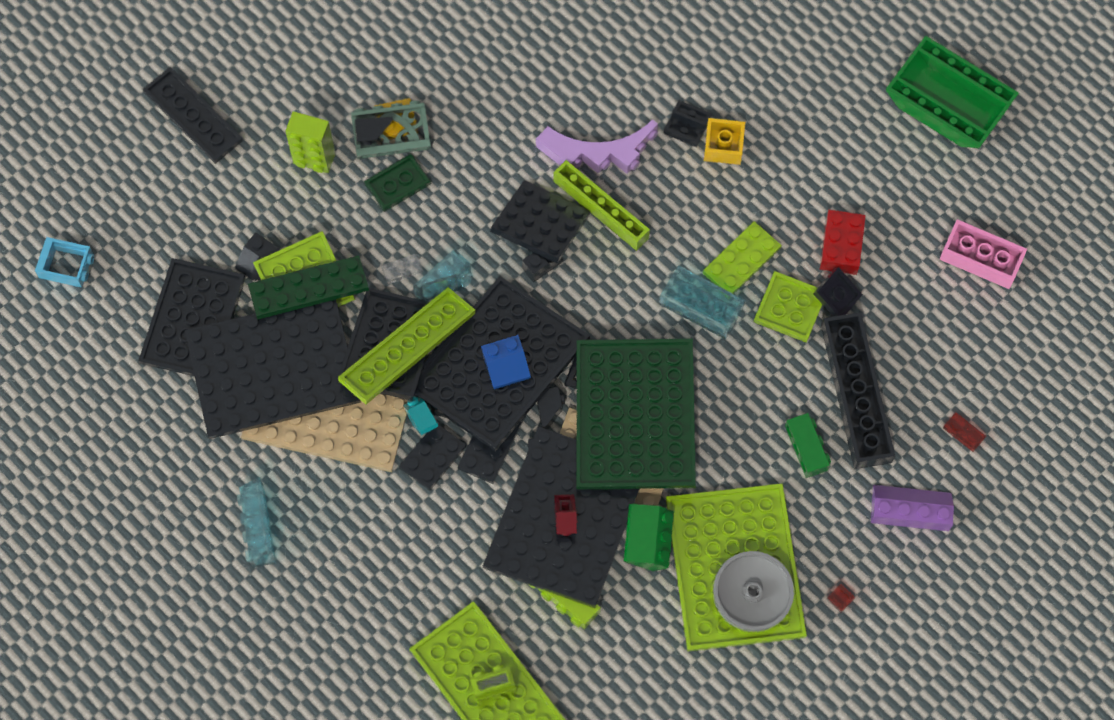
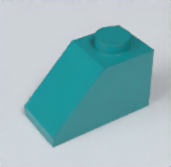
M414 397L413 401L408 400L403 405L412 426L421 435L439 427L422 398Z

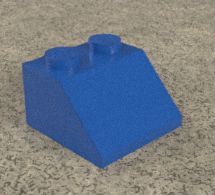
M518 335L481 346L483 358L494 389L531 378Z

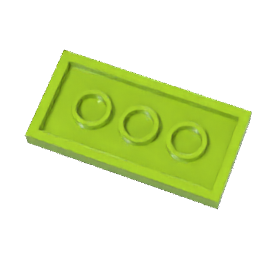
M754 221L703 270V274L727 296L731 297L781 249L782 245Z

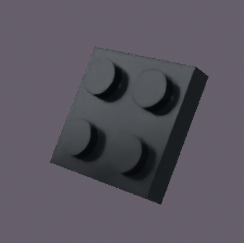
M839 267L834 268L813 293L833 317L846 315L863 295Z

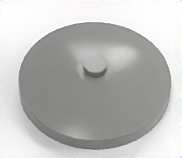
M749 551L731 557L721 566L714 580L713 597L719 613L728 623L744 631L759 632L776 626L785 618L793 603L794 586L789 572L780 561L762 552Z

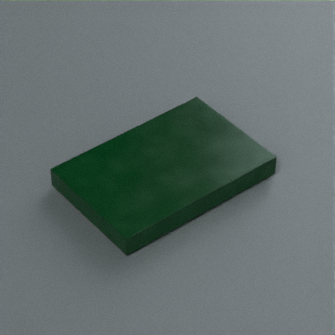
M409 154L365 180L364 184L385 212L431 185V181L413 155Z

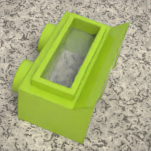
M504 665L494 667L493 672L485 674V671L475 673L473 675L474 678L470 679L478 705L482 704V700L492 697L493 699H498L501 697V694L507 692L517 693L510 668H505Z

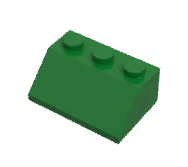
M629 504L624 562L650 571L669 568L674 511L661 506Z

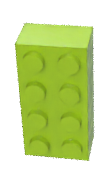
M293 111L285 130L293 164L300 168H311L318 173H329L335 157L329 121Z

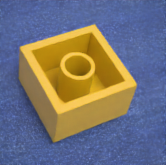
M708 118L704 161L740 165L745 122Z

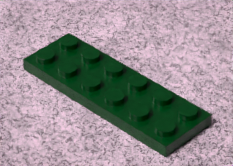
M359 255L248 283L257 320L369 291Z

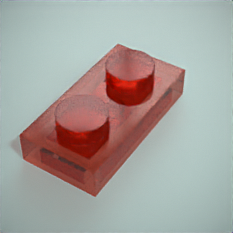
M956 412L943 427L945 431L972 452L986 438L985 434Z

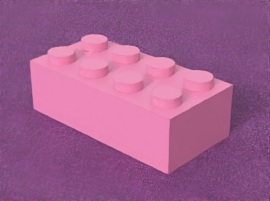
M957 219L939 260L1010 289L1027 249Z

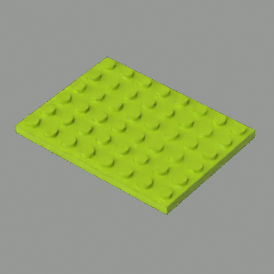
M783 484L666 496L667 509L674 511L671 541L687 652L806 638L807 634ZM749 551L762 552L780 561L789 572L794 586L793 603L785 618L776 626L759 632L744 631L728 623L719 613L713 597L714 580L721 566L731 557Z

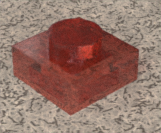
M842 584L827 597V600L841 613L855 599V596Z

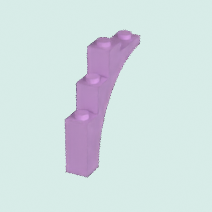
M651 120L646 126L632 135L608 142L575 140L556 132L548 126L536 138V147L558 165L567 160L575 168H578L583 161L595 172L599 173L602 169H607L612 162L628 174L631 170L634 171L640 164V153L645 149L646 143L649 140H654L657 136L658 123Z

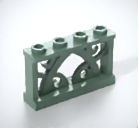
M420 101L409 102L410 105L395 103L388 108L375 106L373 110L359 108L351 112L357 159L430 150L431 145L425 103ZM410 112H417L420 115V121L414 126L410 125L415 120V117L412 119L408 117ZM397 113H403V116L401 117ZM375 116L392 117L394 121L405 128L396 136L395 144H390L389 139L382 135L380 137L384 140L382 145H378L377 142L372 144L371 147L365 148L356 145L355 119L375 118ZM422 125L425 140H420L415 129ZM408 132L409 134L405 135L408 137V141H401V136Z

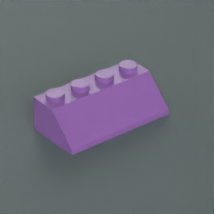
M873 485L871 523L950 531L953 526L954 504L952 493Z

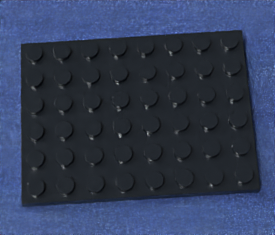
M501 276L473 306L475 315L449 335L425 361L414 395L417 398H422L427 405L494 451L500 447L577 355V340H590L588 333ZM518 335L531 378L494 389L483 358L481 346Z
M336 300L258 320L256 314H251L185 330L208 439L361 403L360 399L343 384L337 383L347 351V343Z
M538 426L483 563V569L596 608L627 525L629 504L635 503L640 489H577V440ZM574 494L577 533H572L571 535L557 534L554 495Z

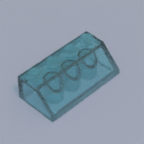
M256 478L239 487L240 494H237L238 505L242 506L243 513H240L241 525L245 524V531L242 532L243 541L248 545V550H245L246 561L251 563L252 568L276 564L266 492L261 478Z

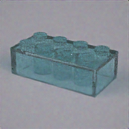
M678 265L660 295L659 305L726 340L744 309L745 300Z

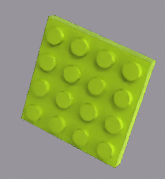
M323 231L259 259L253 262L260 279L264 280L335 262L336 258ZM351 295L336 299L338 308L354 301L355 298Z

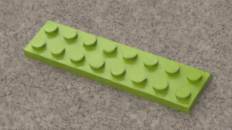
M447 287L338 377V381L367 405L475 315V309Z

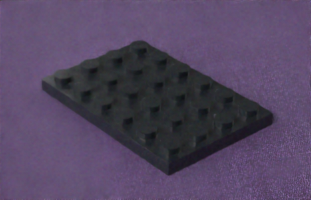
M172 258L138 360L139 364L194 376L185 330L232 319L243 287L245 274Z
M369 288V291L365 293L338 377L429 302ZM427 355L383 390L381 394L413 401Z

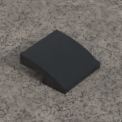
M679 100L672 111L663 134L697 148L707 128L708 118L712 117V113Z

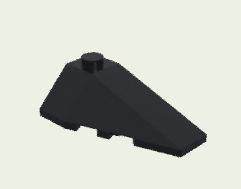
M255 232L243 247L235 270L245 274L251 280L260 281L261 279L253 262L280 249Z

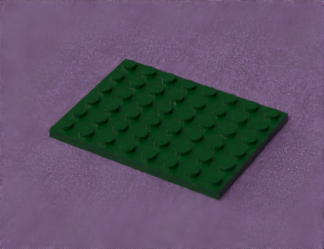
M693 338L577 340V489L696 488Z

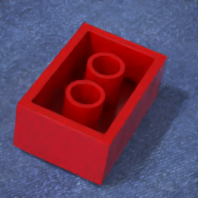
M828 210L819 270L833 271L834 268L839 267L845 274L857 275L860 267L866 215Z

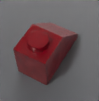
M574 494L554 495L557 534L571 535L572 533H577Z

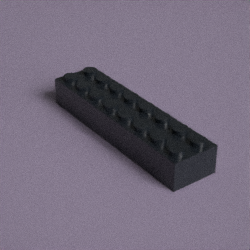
M859 312L823 318L821 324L822 334L854 470L890 464L895 458V452L862 314Z

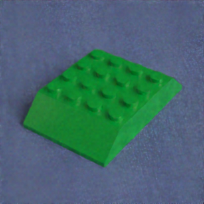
M926 35L886 88V92L900 110L960 147L979 149L1019 94L1016 90Z

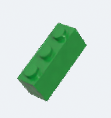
M809 413L786 420L785 428L805 478L827 472L831 460L829 454L823 450L824 443L822 437L816 433L815 429H817L815 420L810 418Z

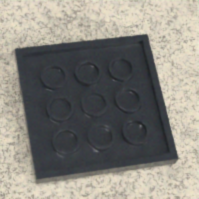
M524 180L491 226L490 232L558 264L590 216V211Z

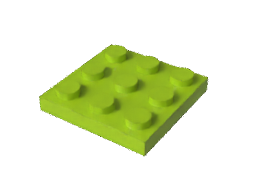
M774 271L754 318V323L807 343L822 307V303L813 294L818 287Z

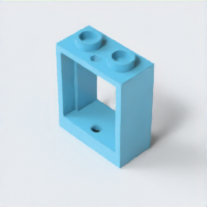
M46 237L35 272L38 278L82 288L84 282L88 280V269L94 262V254L90 246ZM56 250L84 256L77 277L49 271Z

